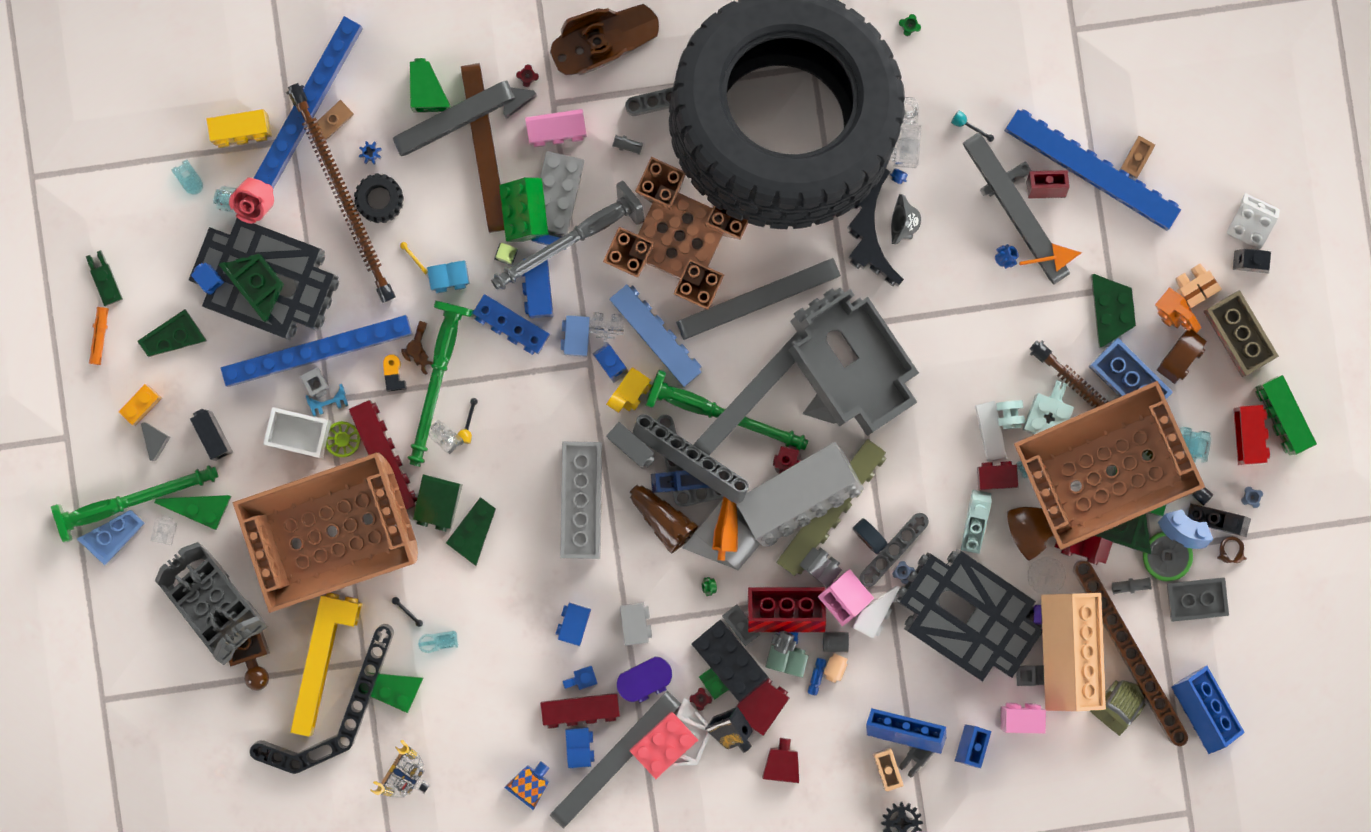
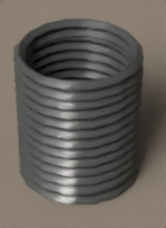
M824 632L823 651L848 653L849 633Z

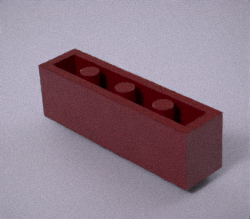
M618 693L540 702L543 726L547 725L548 729L558 728L559 724L566 723L567 726H576L579 721H586V724L597 723V719H605V722L616 721V717H620Z

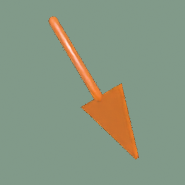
M1052 243L1054 256L1021 261L1019 265L1054 260L1057 272L1082 252Z

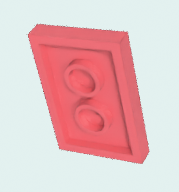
M671 711L629 751L657 779L691 748L698 739Z

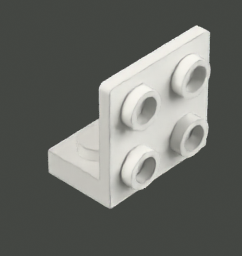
M1245 193L1241 206L1227 230V234L1261 249L1278 220L1280 209Z

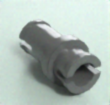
M615 135L612 146L619 148L621 151L624 149L640 155L643 143L627 139V136L624 135L623 137Z

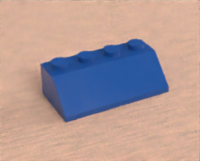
M1208 666L1195 671L1171 687L1208 754L1226 748L1245 733Z

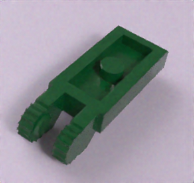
M100 250L97 251V256L102 266L96 268L91 255L86 256L102 302L104 306H108L123 300L110 265L107 264L103 252Z

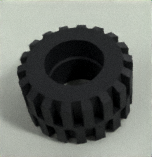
M375 173V175H368L366 179L360 181V185H357V190L354 192V202L357 210L363 217L370 222L387 223L388 220H393L396 215H399V211L403 207L404 196L402 189L393 178L385 174ZM375 188H384L390 194V201L383 209H374L368 203V196Z

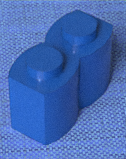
M589 727L565 729L568 768L591 767V762H595L594 750L590 751V743H593V731H589Z

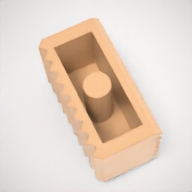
M888 748L874 753L873 757H875L876 767L882 779L883 789L890 791L904 786L892 749Z

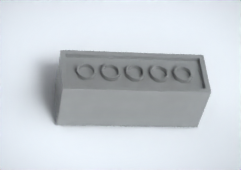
M562 441L560 558L600 559L601 442Z
M834 442L746 493L744 500L736 504L755 539L765 547L774 545L777 539L782 536L787 537L791 535L794 529L799 526L804 527L808 525L813 518L824 516L827 510L832 507L837 508L841 506L844 500L857 497L864 488L845 453Z

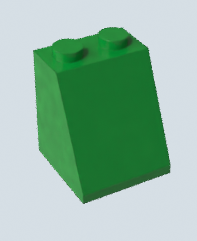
M415 58L414 61L410 62V106L413 113L443 112L451 108L430 62L426 61L425 58Z

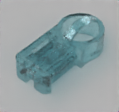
M456 631L424 634L418 640L419 649L425 653L439 651L438 648H452L453 645H455V648L458 647ZM424 637L434 639L433 641L421 642ZM435 644L434 648L431 650H424L421 648V646Z

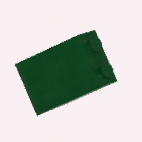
M423 474L413 520H417L416 524L428 527L429 523L436 525L435 529L445 532L447 528L452 529L463 484Z

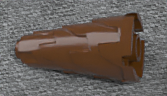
M636 485L629 492L635 507L644 516V520L655 531V535L671 554L681 548L686 543L687 538L690 539L698 529V525L695 522L691 521L681 511H677L667 501L662 500L643 485L640 487Z

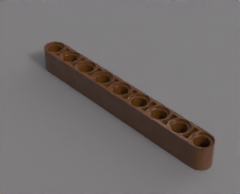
M480 63L461 66L466 99L484 91ZM489 114L471 122L470 126L488 231L493 233L504 231V221L499 187L501 184Z

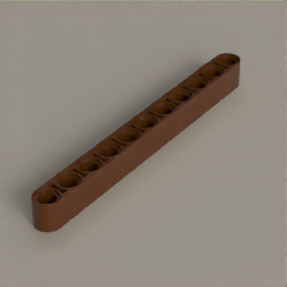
M1087 561L1076 562L1073 572L1084 592L1101 593V597L1106 599V606L1102 608V623L1168 740L1176 746L1185 745L1188 741L1186 730L1095 570ZM1081 564H1085L1088 568L1087 573L1081 575L1078 571V567ZM1092 580L1097 584V588L1093 592L1088 589V583ZM1110 614L1116 617V622L1113 625L1107 623V617ZM1119 631H1123L1126 635L1125 640L1119 642L1116 638ZM1128 648L1135 650L1133 658L1129 659L1126 656ZM1141 664L1144 666L1145 671L1142 675H1137L1135 669ZM1149 681L1154 684V689L1151 692L1145 690V685ZM1158 698H1161L1164 702L1163 707L1157 709L1154 705ZM1171 715L1173 723L1167 726L1164 723V719L1166 716ZM1177 732H1181L1183 735L1180 742L1174 741V735Z

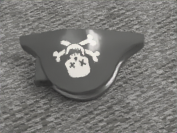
M899 194L893 211L891 223L892 244H898L902 239H912L913 234L917 232L921 225L920 212L909 204L906 196L903 194Z

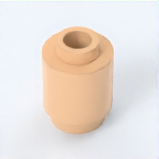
M833 653L823 672L826 675L825 679L834 683L837 680L841 681L848 665L846 664L848 659Z

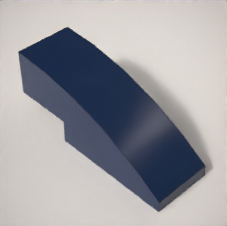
M687 471L650 474L652 493L711 488Z

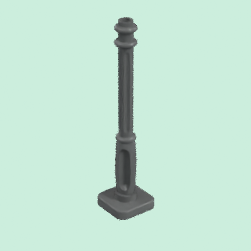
M623 180L616 184V203L596 212L578 226H575L573 231L511 268L505 267L503 273L494 274V278L491 280L493 286L497 290L499 288L504 290L508 283H515L516 278L579 240L584 241L585 238L606 229L624 215H629L637 225L643 223L644 213L641 202Z

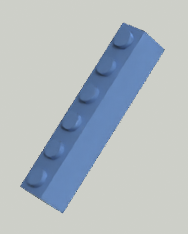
M626 284L609 300L679 383L685 387L701 374L700 368L702 366L695 358L691 360L688 357L689 351L683 344L680 346L677 344L675 334L670 329L666 331L662 326L664 321L658 315L654 316L650 312L652 307L647 301L644 300L642 302L638 298L640 293L633 285L629 287Z

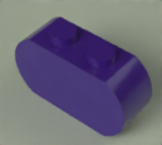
M655 656L621 673L617 680L618 693L627 701L635 702L638 700L641 703L649 699V694L655 692L657 695L667 690L665 686L669 685L672 679L671 666L665 659Z

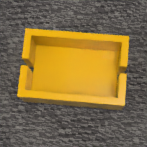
M264 109L206 118L210 142L218 146V148L229 147V143H237V145L248 144V140L263 142L267 141V137H272L269 115Z

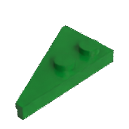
M232 496L157 498L154 503L217 530Z

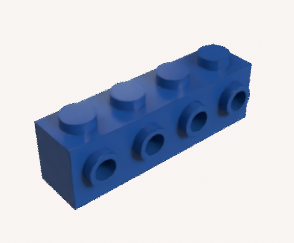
M485 294L473 311V315L476 316L474 320L482 325L485 322L492 326L491 330L499 335L501 333L508 336L507 340L517 345L519 342L524 345L523 350L531 355L534 352L539 354L550 336L548 332Z
M871 708L866 724L867 736L939 754L942 753L946 741V726Z

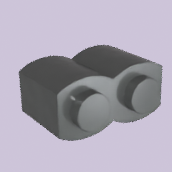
M813 547L800 563V566L828 588L842 571L838 567L840 563L832 556L827 558L829 554L821 547L819 550Z

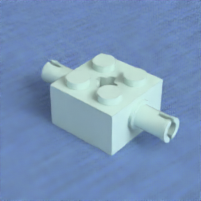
M1056 380L1051 396L1047 397L1037 393L1022 430L1035 435L1069 420L1074 407L1062 401L1068 384ZM1050 414L1052 421L1046 423L1044 416Z

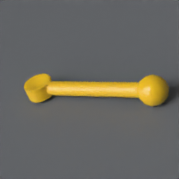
M402 242L400 244L401 249H405L426 275L428 271L410 251L408 244Z

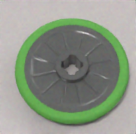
M1164 532L1157 533L1149 539L1152 552L1151 554L1143 552V562L1145 568L1153 577L1161 581H1175L1182 578L1189 571L1193 561L1191 548L1183 547V544L1175 540L1172 541ZM1165 553H1171V560H1165Z

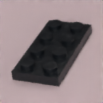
M721 619L691 643L739 702H742L769 679L767 674Z

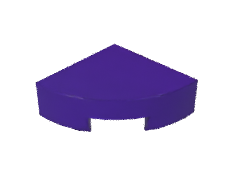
M1041 605L1034 606L1035 624H1042Z

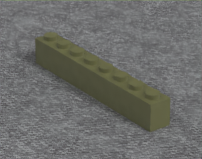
M869 439L864 442L850 461L862 485L865 481L870 482L875 475L873 472L875 467H881L886 460L884 456L886 452ZM852 498L844 500V503L837 508L832 507L827 510L824 516L815 517L810 520L811 522L799 530L776 563L794 576L797 573L801 575L804 569L800 566V563L813 547L816 548L819 543H825L830 536L827 532L831 527L836 528L841 521L838 517L842 512L847 513L852 506L850 503Z

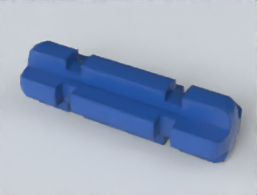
M817 658L816 668L813 670L810 681L811 686L809 685L808 693L816 696L818 694V686L821 684L824 672L823 668H825L827 662L825 659Z

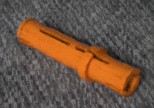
M97 307L95 324L92 326L94 333L89 364L101 365L106 329H108L107 316L109 308Z

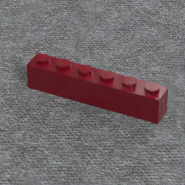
M368 400L350 408L349 412L368 455L380 453L393 469L406 510L415 507L417 496L414 490L410 491L408 484H410L407 473H402L400 468L403 466L399 455L395 456L393 452L395 445L392 438H387L385 431L388 429L384 420L380 421L377 415L380 413L376 402L372 403L371 400Z

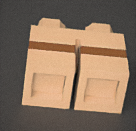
M1201 264L1190 269L1195 276L1194 280L1190 281L1185 273L1175 278L1179 286L1177 291L1185 298L1190 309L1222 290L1211 272L1206 271Z

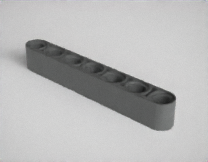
M502 81L393 137V141L400 156L408 155L497 110L516 98L508 81Z
M645 414L637 417L633 434L643 443L730 501L741 503L744 500L749 488V484L744 478L652 417Z

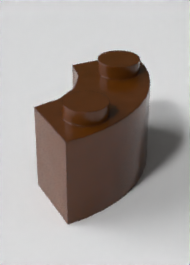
M1186 330L1162 360L1156 371L1174 384L1179 379L1183 380L1189 373L1187 369L1195 358L1199 359L1205 352L1203 347L1207 341L1193 330H1190V332Z

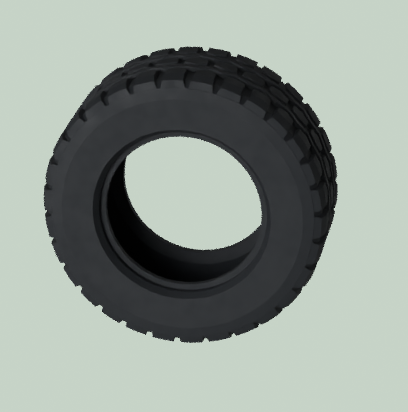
M838 0L732 1L720 8L717 13L715 12L709 16L689 39L687 47L684 49L679 60L669 104L671 143L674 153L679 159V164L687 178H691L692 185L702 196H708L707 200L720 210H727L726 214L740 221L746 219L748 220L747 223L759 227L770 225L771 229H788V226H792L793 229L811 227L813 223L815 225L823 224L833 220L834 216H842L853 209L854 205L862 202L870 194L871 189L880 181L900 135L905 112L904 85L901 81L902 76L896 60L893 59L894 55L886 41L881 40V34L870 22L865 23V18L852 8L846 9V4ZM788 66L801 69L817 77L832 91L842 111L844 130L831 143L812 152L803 154L774 152L756 144L740 130L730 113L727 93L739 79L760 68Z

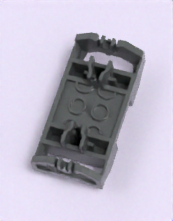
M196 542L181 548L178 551L181 557L175 554V558L172 559L173 562L167 561L170 566L163 564L158 571L155 582L161 587L213 654V657L225 665L231 660L235 650L249 637L261 633L268 626L253 605L241 595L229 580L230 576L204 546ZM200 559L205 560L196 569L189 565ZM187 567L190 572L183 578H180L178 574ZM175 579H177L179 582V584L176 587H174L173 585Z

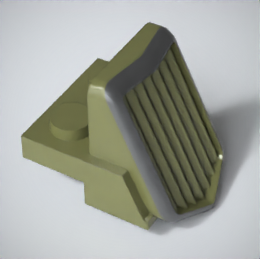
M1116 680L1105 691L1106 709L1090 710V712L1120 736L1140 715L1146 705L1144 703L1145 698L1137 684L1125 680L1120 682Z

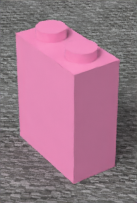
M850 569L838 577L818 596L842 626L858 615L874 599Z

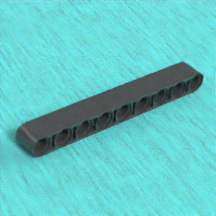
M978 132L964 141L962 144L1034 257L1038 259L1054 256L1051 241L981 133ZM1054 260L1038 262L1054 285L1070 275L1066 265L1056 272Z
M834 258L713 306L709 310L706 309L681 319L676 324L682 339L685 340L831 281L841 275Z
M797 332L693 444L695 447L710 455L795 363L788 349L793 346L791 342L800 337Z
M666 691L549 816L564 829L633 756L629 750L671 711L674 713L681 703L671 693Z

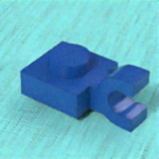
M592 666L573 671L575 677L562 681L565 689L578 685L579 690L598 684Z

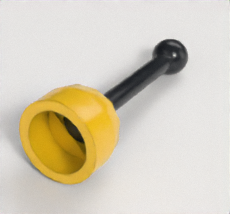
M476 398L470 400L471 407L465 429L458 432L456 441L471 444L472 434L468 429L474 407L478 403Z

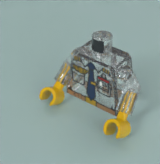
M404 740L400 741L404 745L402 748L395 746L399 755L381 784L377 781L373 782L375 785H378L376 790L370 789L374 794H382L388 797H405L411 795L414 789L425 794L430 784L421 779L425 770L423 769L424 763L419 753L409 747Z

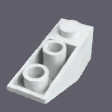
M895 586L866 606L859 613L852 628L873 639L875 635L879 636L883 629L881 623L884 618L888 619L892 612L890 606L893 601L897 602L896 594L900 587Z

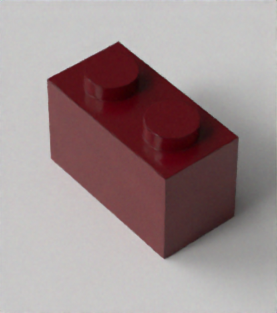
M1068 170L1030 171L1026 180L1028 199L1066 198L1070 188Z
M1003 461L999 466H993V462L981 463L982 467H977L978 490L1019 488L1017 464L1012 465V461Z

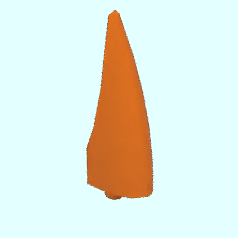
M724 496L718 521L714 529L712 550H718L717 560L725 561L726 551L737 552L738 549L737 504Z

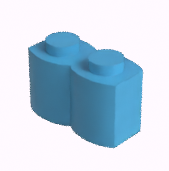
M465 260L427 267L430 288L432 291L435 290L436 293L447 292V288L454 287L455 290L465 289L466 285L470 284Z

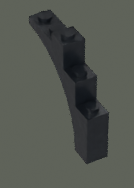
M885 169L880 181L871 189L870 194L862 202L854 205V209L859 208L861 210L847 227L850 230L848 233L854 238L858 239L860 237L862 240L848 258L851 259L850 264L855 268L859 269L861 267L864 269L869 264L871 265L869 268L877 275L881 273L886 277L884 280L888 284L899 286L904 279L891 267L884 257L875 230L877 198L883 183L890 174V171Z

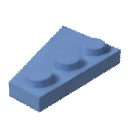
M129 510L77 538V540L99 561L106 565L145 522L132 510Z

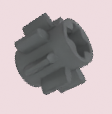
M781 631L780 634H774L771 643L775 644L774 650L787 654L788 650L791 652L794 650L797 642L793 641L794 635Z

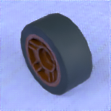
M864 518L852 528L856 535L875 554H878L888 545L884 537Z

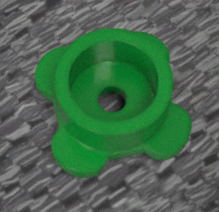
M910 14L909 17L899 21V26L903 28L905 36H910L911 33L921 30V25L918 24L914 14Z
M704 578L702 591L706 596H712V594L717 592L716 581L714 578Z

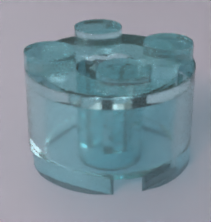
M1180 427V432L1193 461L1201 459V463L1207 462L1212 440L1210 433L1206 431H1199L1197 433L1192 432V429L1189 427Z

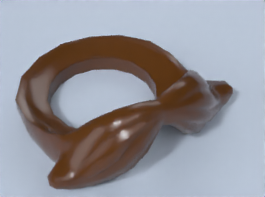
M1233 536L1223 539L1220 543V555L1217 559L1225 563H1240L1247 560L1244 556V543L1239 538ZM1229 540H1234L1239 544V551L1234 560H1230L1224 550L1225 543Z

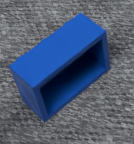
M548 260L522 275V277L525 276L526 281L522 283L524 296L527 295L528 301L524 302L526 315L529 314L531 319L554 317Z

